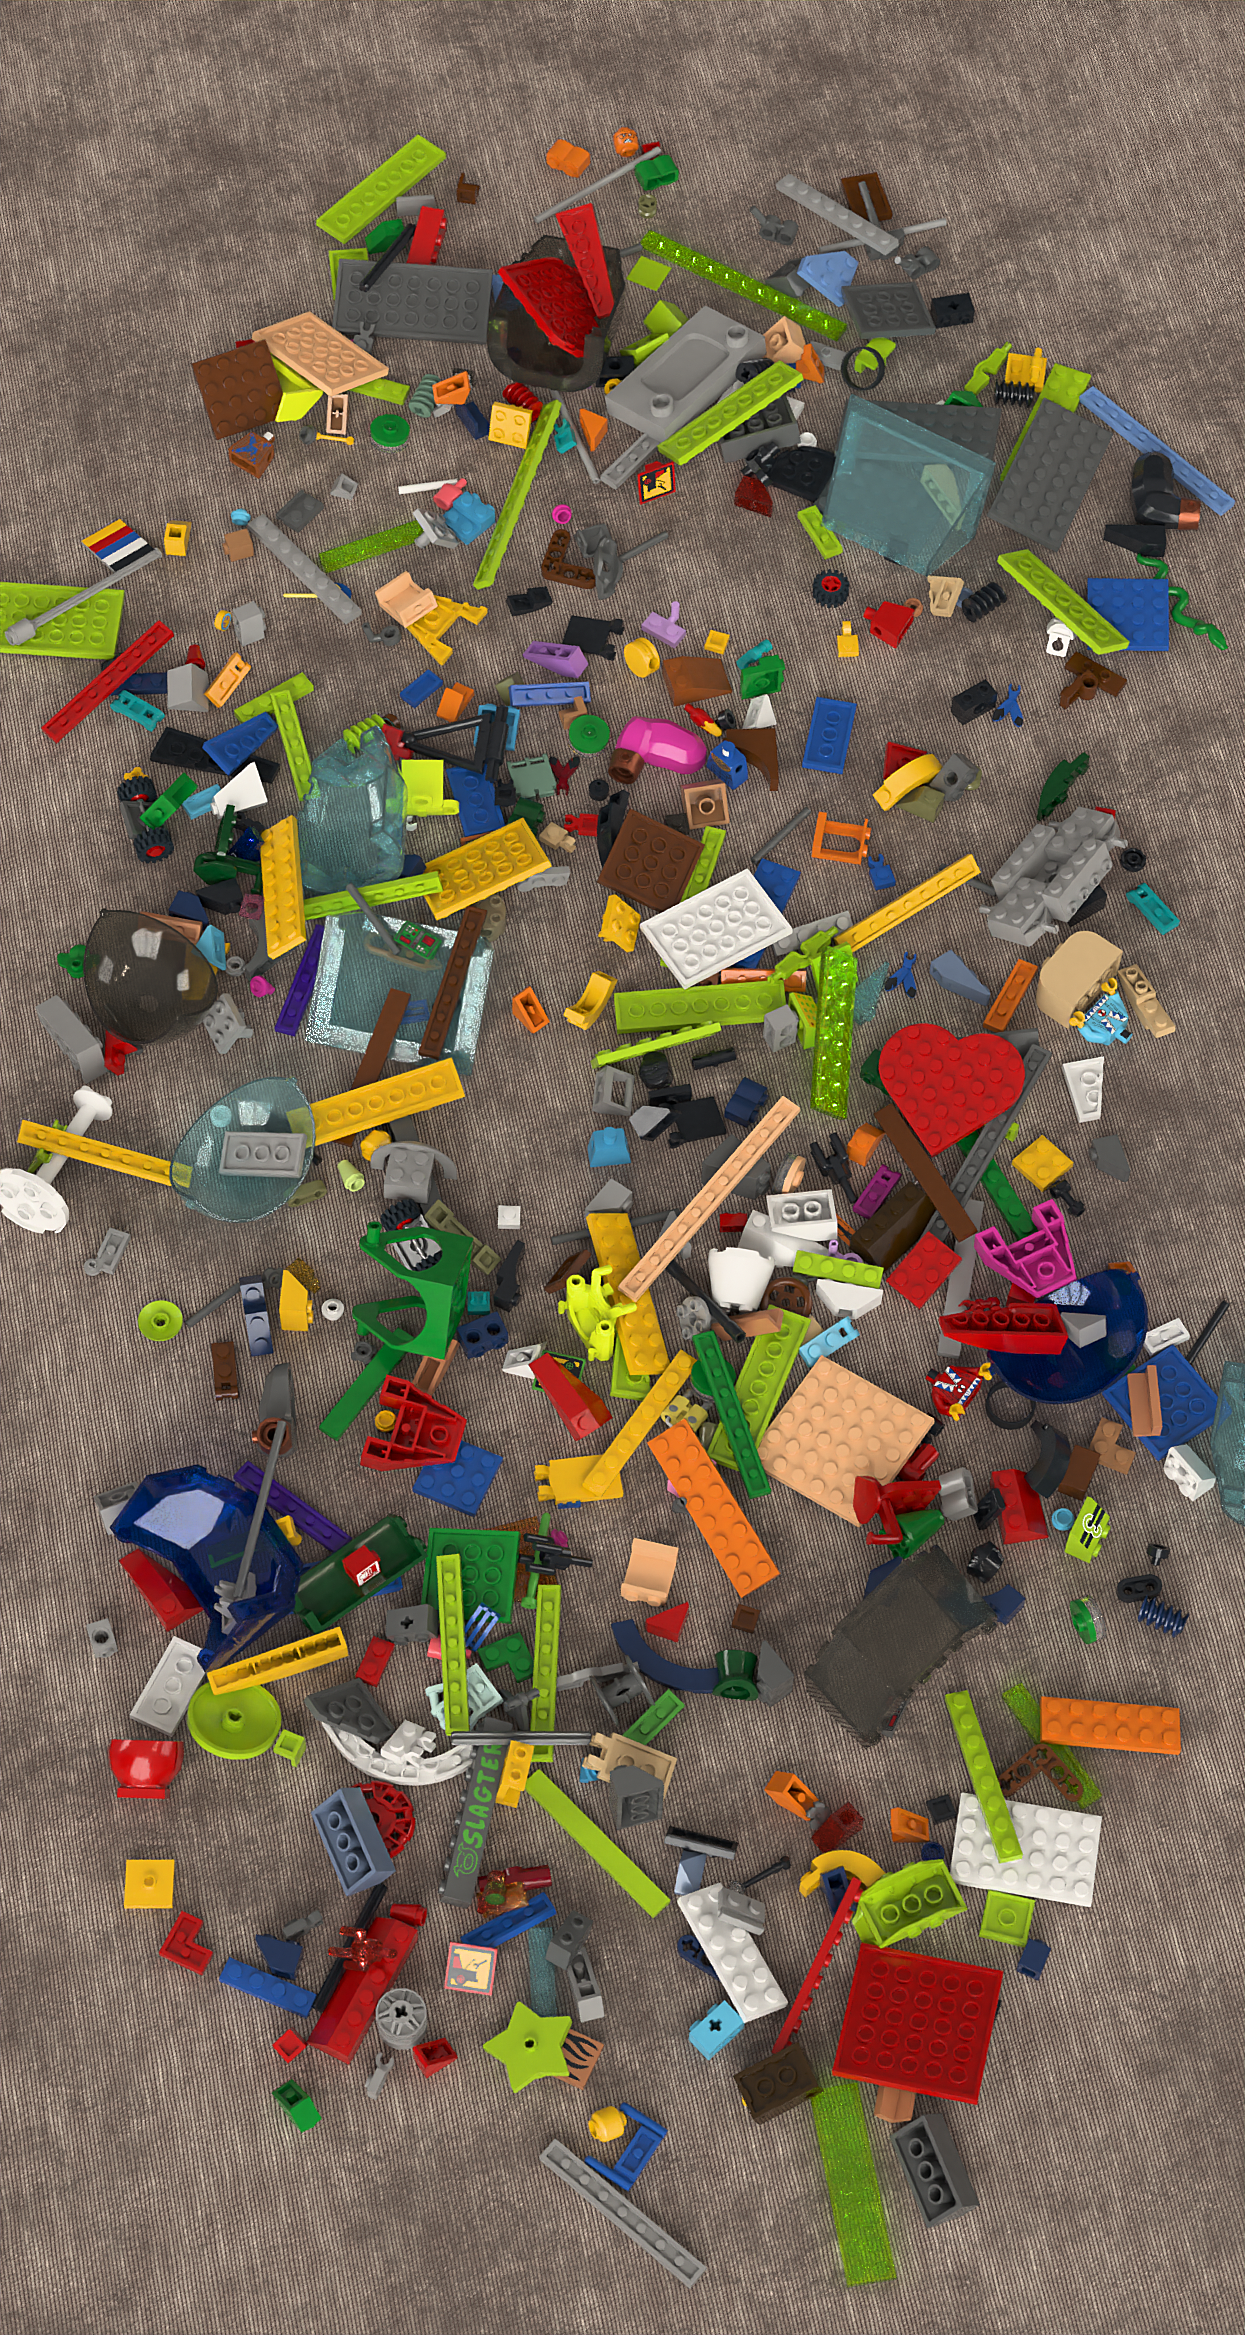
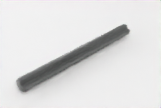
M453 1731L451 1733V1744L509 1745L511 1740L529 1745H589L591 1743L590 1731Z

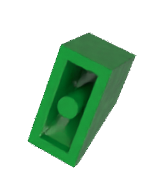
M401 218L381 222L365 237L368 254L385 252L404 229Z
M290 2079L272 2092V2095L292 2124L301 2133L312 2129L322 2119L310 2096L293 2079Z

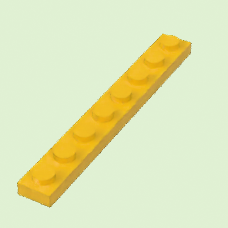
M972 854L965 855L833 938L835 944L839 945L847 941L853 953L980 873V870Z
M22 1120L17 1138L18 1143L39 1149L43 1148L46 1151L186 1190L189 1184L191 1167L30 1121Z
M683 1350L678 1352L584 1480L583 1487L600 1498L603 1496L660 1418L661 1413L690 1377L692 1367L697 1361L695 1358Z

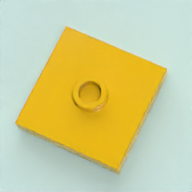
M126 1860L124 1908H173L175 1861Z

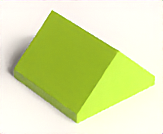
M659 300L643 323L652 333H667L670 338L689 319L675 304Z
M651 333L619 351L622 356H634V369H636L667 341L669 336L667 333Z

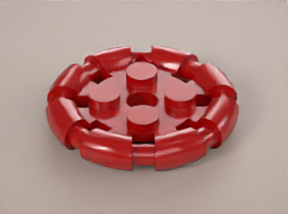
M371 1780V1783L362 1784L360 1782L351 1786L350 1788L360 1787L363 1796L365 1793L373 1792L374 1798L365 1800L371 1814L380 1819L376 1826L389 1856L393 1858L405 1849L404 1845L406 1842L411 1841L415 1831L416 1818L413 1817L412 1812L414 1808L410 1799L402 1790L398 1791L394 1788V1785L384 1781ZM389 1796L393 1800L391 1803H389L387 1800H385V1798ZM402 1813L404 1818L397 1819L396 1814ZM394 1831L400 1835L397 1840L391 1837Z

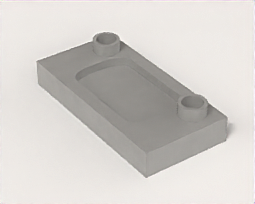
M705 305L605 396L607 414L642 433H648L651 438L662 443L696 419L738 380L736 378V369L741 362L761 359L766 354L765 336Z

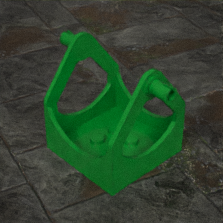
M369 1222L367 1225V1235L360 1238V1249L396 1277L411 1283L421 1294V1297L406 1296L354 1306L352 1308V1317L357 1321L356 1333L366 1336L371 1332L390 1348L444 1360L465 1311L474 1238L420 1226L381 1233L382 1225L379 1222ZM428 1238L434 1240L439 1245L442 1257L433 1267L417 1272L408 1270L388 1254L385 1248L387 1244ZM411 1307L427 1310V1319L423 1330L409 1341L399 1339L377 1320L380 1313Z

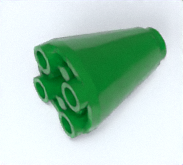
M938 1509L895 1514L903 1539L899 1544H889L887 1546L892 1551L894 1558L897 1556L903 1557L902 1559L909 1558L941 1529L945 1522L943 1514ZM883 1524L882 1530L879 1531V1535L886 1534Z

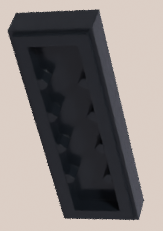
M669 1826L664 1841L665 1844L681 1847L685 1851H698L709 1857L718 1856L734 1860L738 1843L735 1841L674 1826Z

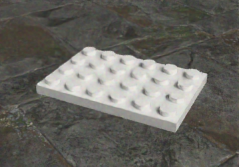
M748 868L640 924V929L684 990L792 934L793 931L792 927Z
M961 1792L950 1875L955 1884L1091 1907L1102 1816L1005 1800L1023 1856L1022 1859L999 1864L977 1796Z

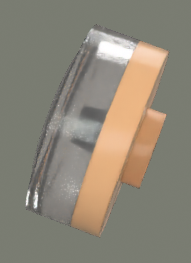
M792 1152L786 1154L776 1173L772 1192L788 1194L793 1193L799 1187L804 1176L803 1170L806 1162L804 1157Z

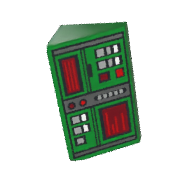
M406 920L394 937L395 941L428 960L434 959L442 943L441 939Z

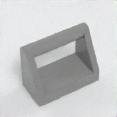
M608 1065L597 1072L592 1111L600 1114L630 1116L635 1076ZM613 1081L626 1082L623 1106L611 1102Z

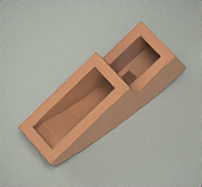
M454 1339L452 1340L444 1360L424 1356L412 1381L414 1387L432 1396L448 1370L460 1343Z

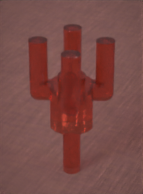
M342 1926L339 1932L342 1936L355 1937L351 1947L331 1946L328 1949L329 1956L353 1958L355 1961L345 1960L343 1967L346 1970L367 1972L369 1970V1963L380 1962L382 1958L394 1959L397 1955L395 1949L383 1948L381 1941L366 1938L365 1929Z

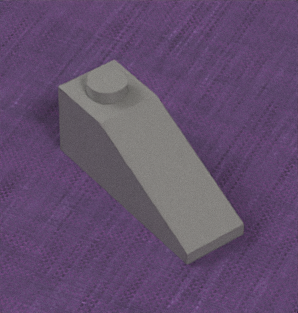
M582 1947L566 1969L581 2023L605 2017L602 1996L586 1948Z

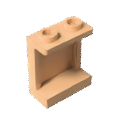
M407 571L375 592L380 607L405 628L438 606L432 591L429 588L425 590L420 588L412 581Z

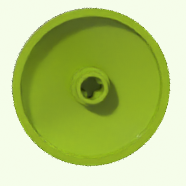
M207 1682L194 1693L190 1700L187 1711V1725L195 1741L208 1752L226 1759H249L264 1753L274 1744L281 1727V1711L274 1697L260 1685L214 1695L210 1682Z

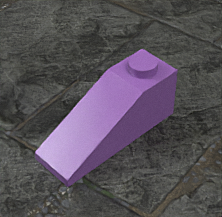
M533 641L523 653L524 658L564 677L579 678L588 666V662L579 646Z

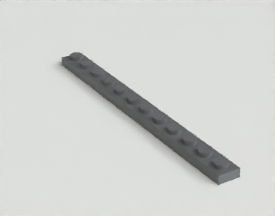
M1032 1044L1023 1060L1026 1077L1020 1097L1008 1110L986 1123L950 1185V1190L963 1209L1052 1057V1052ZM937 1210L919 1241L928 1231L943 1243L947 1239L951 1230Z

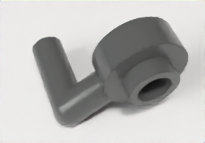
M369 623L362 624V629L371 643L383 641L386 646H394L402 639V634L397 626H387L381 633L374 634Z

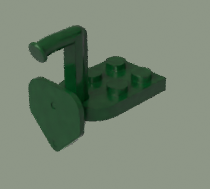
M227 804L218 827L214 852L199 854L194 861L193 871L210 886L235 878L237 872L256 876L254 887L250 890V893L254 897L260 898L263 890L261 863L227 855L234 835L232 829L237 819V815L234 814L235 806Z

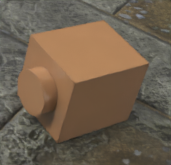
M247 528L224 534L225 543H222L224 554L229 555L231 562L254 556L253 543Z

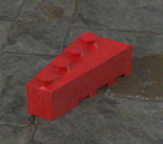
M426 206L421 207L407 259L408 264L435 265L437 263L439 251L447 231L448 218H445L444 210Z

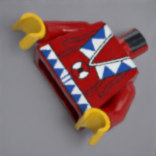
M984 1363L981 1367H954L950 1365L943 1374L932 1368L925 1380L934 1385L931 1397L937 1412L953 1417L954 1421H958L981 1390L982 1378L991 1380L992 1376L989 1372H995L992 1364Z

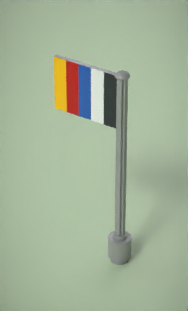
M121 519L115 521L81 541L85 548L114 573L34 620L24 618L11 625L5 631L6 639L12 646L22 644L36 635L35 631L39 626L155 559L162 558V551L157 547H151Z

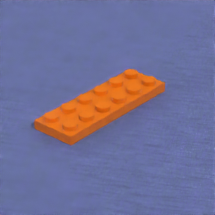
M1041 1696L1040 1743L1179 1755L1181 1752L1179 1708Z

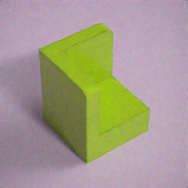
M283 1729L273 1751L290 1759L292 1766L297 1767L306 1749L305 1738Z

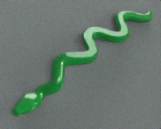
M1141 553L1137 555L1136 560L1141 565L1159 569L1153 579H1165L1169 568L1164 561L1144 558ZM1168 586L1169 596L1179 598L1171 612L1173 620L1182 626L1192 628L1193 633L1197 636L1208 634L1209 641L1220 650L1228 649L1225 636L1214 624H1206L1203 620L1182 614V611L1189 603V594L1182 587Z

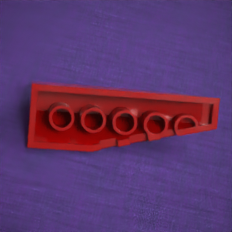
M1011 1303L1008 1307L1004 1308L994 1306L988 1311L978 1309L973 1310L972 1314L962 1312L938 1318L945 1337L964 1344L999 1352L1060 1354L1069 1336L1056 1304Z

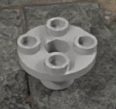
M688 1297L683 1301L682 1305L677 1307L676 1313L679 1317L682 1337L686 1340L692 1341L693 1335L707 1332L711 1328V1324L717 1323L709 1313L705 1301L700 1297Z

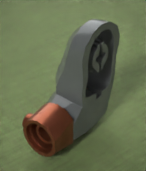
M289 1362L275 1365L266 1376L259 1404L260 1425L257 1430H252L253 1444H257L258 1452L267 1457L270 1454L278 1421L287 1423L278 1458L289 1457L297 1451L294 1382Z

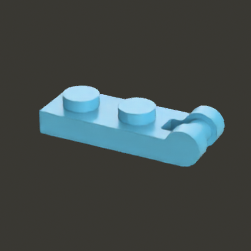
M849 1316L842 1318L800 1347L799 1354L808 1368L814 1366L821 1355L827 1357L860 1335L858 1330L854 1329L850 1322L852 1321ZM842 1327L846 1332V1335L843 1337L838 1331Z

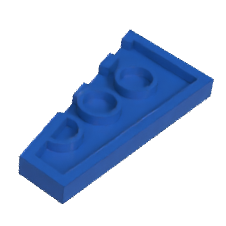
M265 711L204 742L202 748L229 776L277 731L278 724Z

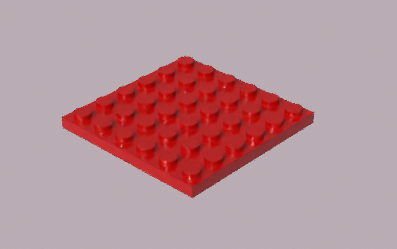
M861 1942L832 2075L977 2105L1004 1971L887 1947L881 1949L877 1945Z

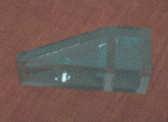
M887 961L843 1000L842 1011L860 1026L866 1021H871L876 1015V1009L888 976L890 963Z

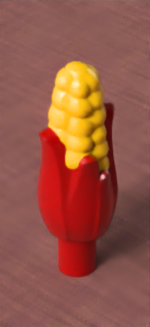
M690 703L685 705L684 710L690 714V719L694 724L716 737L722 735L720 727L705 710L694 708Z

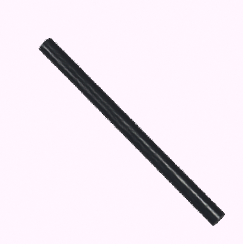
M1221 1302L1185 1359L1190 1365L1193 1364L1229 1308L1228 1302Z

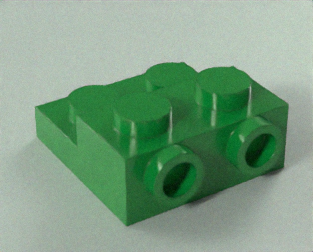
M778 654L759 658L758 666H749L741 669L740 696L742 700L781 691V683L784 682L782 671L785 670V664Z

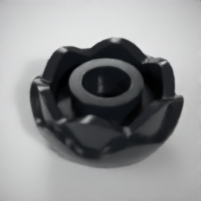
M1129 848L1122 852L1120 863L1126 871L1138 872L1144 868L1146 856L1139 849Z

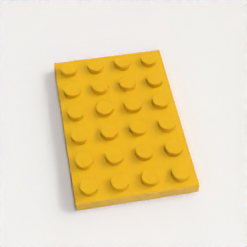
M521 818L425 863L427 868L423 874L438 871L443 891L423 895L436 920H439L479 900L486 899L498 891L505 890L515 883L522 882L532 875L541 873L552 866L524 818Z

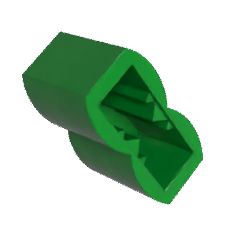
M670 155L658 156L653 160L641 161L635 165V177L644 191L656 189L661 185H670L678 180L679 170Z

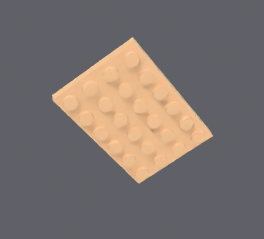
M310 311L254 331L252 334V339L256 342L266 339L269 351L330 396L388 375L389 368Z

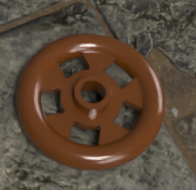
M780 1277L767 1285L760 1302V1310H767L770 1304L790 1312L795 1311L796 1314L808 1318L812 1311L813 1299L810 1290L802 1281L793 1277ZM785 1285L794 1287V1293L784 1292ZM774 1290L779 1293L775 1301L769 1299ZM797 1297H803L804 1306L797 1307ZM784 1299H789V1306L784 1307L782 1305V1301Z

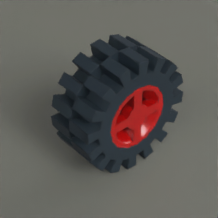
M828 569L827 573L821 571V575L818 573L813 581V598H816L817 603L821 602L823 607L827 604V608H831V605L836 608L838 603L840 606L843 605L849 593L848 578L844 577L842 572L838 574V570H834V573H831V569Z

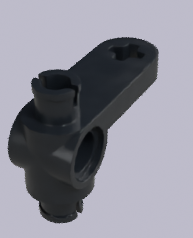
M773 441L766 448L762 445L760 448L754 449L746 457L745 462L747 465L740 470L741 473L748 480L755 474L768 488L773 482L766 473L775 461L774 456L781 450Z

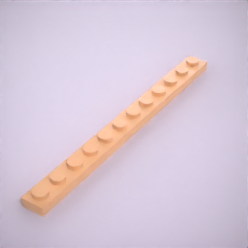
M784 1096L780 1098L618 1286L619 1291L634 1302L643 1295L800 1112V1107Z

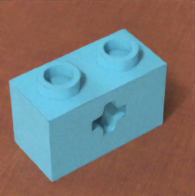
M725 2000L720 2005L714 2004L708 2010V2016L704 2020H697L689 2028V2041L708 2061L744 2029L742 2018ZM711 2026L713 2028L719 2026V2032L716 2029L711 2031Z

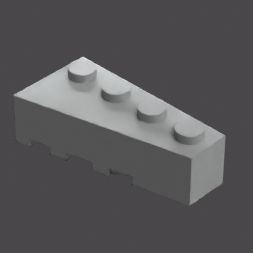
M55 995L35 1007L41 1024L52 1039L57 1041L63 1054L68 1055L76 1071L80 1069L85 1084L108 1072L107 1068L104 1067V1058L101 1052L103 1045L97 1036H92L88 1025L82 1024L81 1018L76 1012H72L66 1000L62 1001L58 995Z

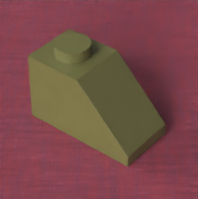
M928 786L917 787L899 800L897 807L934 823L943 808L945 794Z

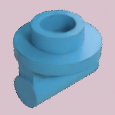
M582 1758L579 1782L588 1783L589 1781L599 1780V1778H596L597 1770L582 1767L584 1760Z

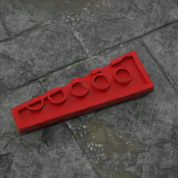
M585 204L555 214L597 317L602 319L618 314L593 204Z

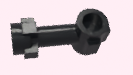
M1063 1179L1053 1183L1049 1188L1052 1197L1055 1199L1061 1197L1069 1206L1067 1211L1070 1215L1073 1214L1074 1217L1082 1215L1085 1211L1082 1201H1075L1069 1194L1071 1186L1068 1181Z

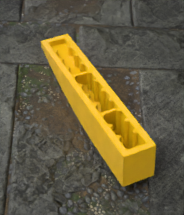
M339 1626L208 1672L207 1676L213 1694L219 1695L298 1674L347 1657L349 1654Z

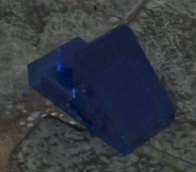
M249 826L228 851L227 855L258 862L261 860L259 849L265 842L256 828Z

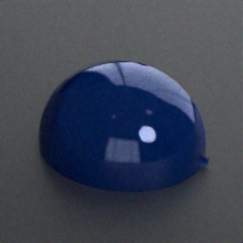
M1124 1269L1104 1270L1077 1279L1038 1300L1035 1303L1056 1304L1060 1315L1062 1312L1105 1315L1107 1335L1081 1348L1067 1338L1060 1354H1019L988 1349L987 1360L990 1363V1367L987 1369L992 1376L998 1375L1017 1394L1032 1401L1058 1405L1080 1402L1107 1390L1131 1368L1146 1338L1148 1308L1143 1291L1138 1284V1280L1141 1277L1136 1271L1132 1273Z

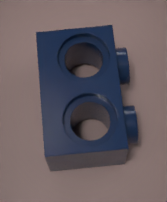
M496 1311L457 1327V1339L467 1359L478 1358L487 1351L504 1347L508 1343V1331L499 1313ZM497 1331L498 1334L491 1335L489 1334V1332ZM471 1339L478 1340V1342L476 1343H470L468 1341Z

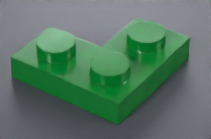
M520 1632L477 1649V1654L486 1673L508 1664L517 1683L533 1677L534 1661Z

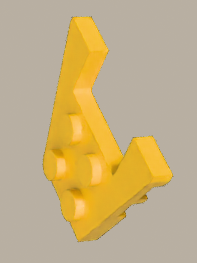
M434 595L438 606L406 628L432 657L443 666L453 654V649L438 640L459 616L478 625L487 614L486 607L480 606V608L469 606V603L466 602L460 604L452 602V599Z

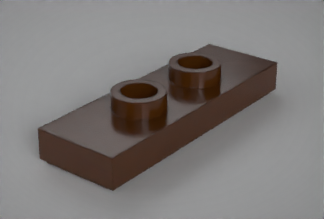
M1077 651L1065 664L1064 669L1077 676L1090 670L1098 679L1097 687L1114 697H1117L1127 684V679Z

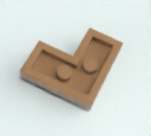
M1102 1417L1088 1449L1101 1454L1098 1464L1127 1475L1136 1452L1116 1445L1123 1425Z

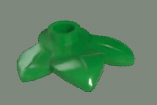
M78 944L73 946L69 953H59L57 961L60 967L67 969L71 977L82 978L86 975L88 968L94 967L99 963V955L89 954L88 948L85 945Z

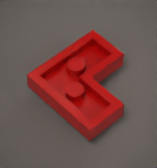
M181 1911L161 1947L159 1955L199 1975H203L214 1955L213 1951L194 1943L204 1924L203 1920Z

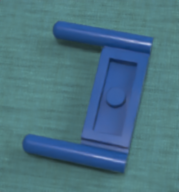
M623 2102L619 2107L620 2111L642 2126L614 2166V2169L609 2168L591 2155H588L584 2162L629 2192L668 2133V2129L626 2102Z

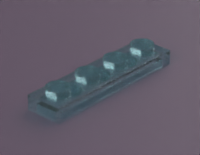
M552 1927L528 1929L532 2011L541 2018L556 2017L554 1964L545 1959L549 1943L553 1938Z

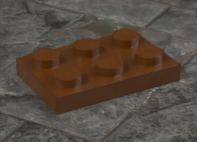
M877 172L841 178L840 185L850 211L869 222L858 185L860 182L865 181L878 220L892 219L893 213Z

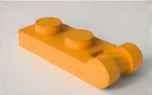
M235 652L230 656L227 664L204 695L217 708L222 707L248 673L251 665L244 662L241 656Z

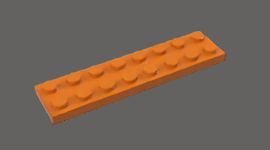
M684 1418L647 1442L679 1497H684L687 1500L685 1505L741 1598L746 1597L781 1574L687 1419Z

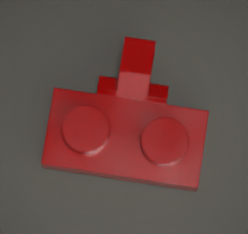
M386 723L383 724L371 760L372 764L391 770L394 760L399 761L400 757L407 760L412 759L414 751L405 748V743L401 742L404 730Z

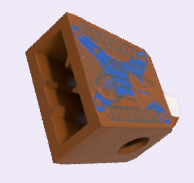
M250 432L228 448L229 461L259 479L274 458V445L272 443L275 441V437L270 432H266L262 437L254 432Z

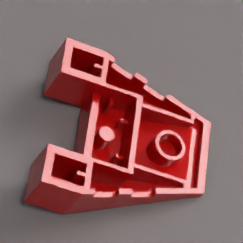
M386 1375L379 1404L398 1409L399 1414L390 1442L367 1436L360 1465L378 1471H389L455 1462L467 1419L446 1405L435 1401L431 1395L426 1392L423 1393L414 1387V1384L410 1381Z

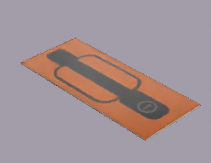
M836 1214L837 1235L850 1247L851 1236L856 1231Z

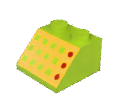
M795 992L789 993L788 1006L791 1011L794 1010L799 1018L797 1023L798 1033L796 1035L803 1049L805 1050L827 1042L830 1027L828 1022L824 1021L821 1016L822 1011L819 1004H815L811 996Z

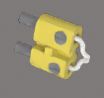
M687 1389L682 1396H675L661 1413V1418L669 1427L674 1426L685 1418L694 1432H696L708 1418L707 1411L711 1408L712 1402L706 1400L701 1407L697 1404L690 1405L689 1399L692 1397L693 1391Z

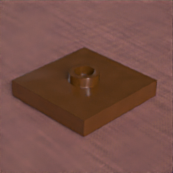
M585 1249L568 1256L546 1284L544 1290L551 1294L565 1288L567 1279L571 1275H578L579 1270L592 1254Z

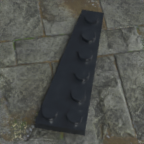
M166 726L150 754V761L228 776L202 748L204 742L208 741L207 739ZM250 755L229 775L236 777L250 763L255 762L261 782L272 784L280 770V764Z

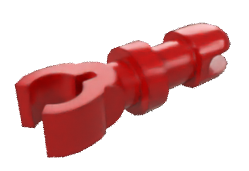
M989 1297L987 1300L979 1298L975 1302L963 1300L958 1306L970 1307L968 1310L963 1311L965 1314H970L973 1310L981 1309L984 1311L986 1308L991 1309L994 1306H999L1000 1300L997 1297Z

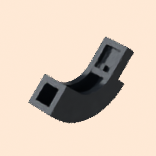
M1035 1420L1030 1427L1040 1439L1041 1453L1036 1464L1024 1478L1034 1491L1048 1499L1058 1488L1066 1474L1070 1461V1444L1064 1433L1048 1423L1043 1425Z

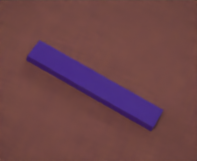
M316 924L275 1025L276 1032L296 1036L336 936V929Z
M247 1460L235 1473L233 1479L256 1497H259L265 1472ZM272 1479L266 1503L283 1517L290 1515L295 1526L331 1553H334L352 1540L351 1536Z

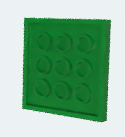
M429 1528L428 1557L425 1563L421 1605L429 1604L439 1611L436 1556L460 1554L464 1622L469 1621L482 1602L501 1615L496 1623L512 1624L521 1533L519 1531ZM482 1610L474 1622H480L486 1612ZM490 1615L485 1623H490L493 1616Z

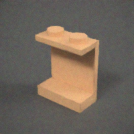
M634 1538L625 1580L621 1585V1596L633 1602L638 1600L644 1601L655 1607L660 1605L666 1606L679 1548Z

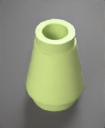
M342 1160L337 1168L345 1188L352 1192L360 1190L365 1184L364 1175L348 1160Z

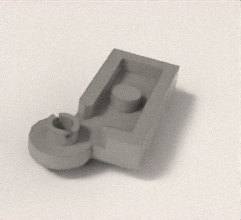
M569 866L549 867L541 873L518 882V890L527 892L534 887L566 885L570 876Z
M109 1228L97 1253V1258L88 1259L84 1263L86 1274L95 1276L103 1271L114 1275L131 1239L130 1234Z

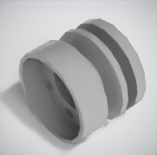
M395 1988L383 1995L376 2007L377 2030L381 2040L389 2047L405 2050L418 2045L424 2039L428 2029L427 2010L419 1994L407 1988ZM403 2012L406 2013V2017L401 2016L400 2018H397V2014L401 2015Z

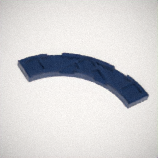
M633 1619L611 1623V1629L620 1650L625 1656L628 1654L633 1663L638 1662L639 1671L652 1681L673 1690L689 1691L696 1694L712 1693V1689L718 1684L717 1667L709 1669L683 1667L671 1663L656 1654L640 1636Z

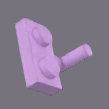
M672 602L671 616L668 619L652 612L641 625V630L674 649L686 636V630L674 624L679 619V602Z

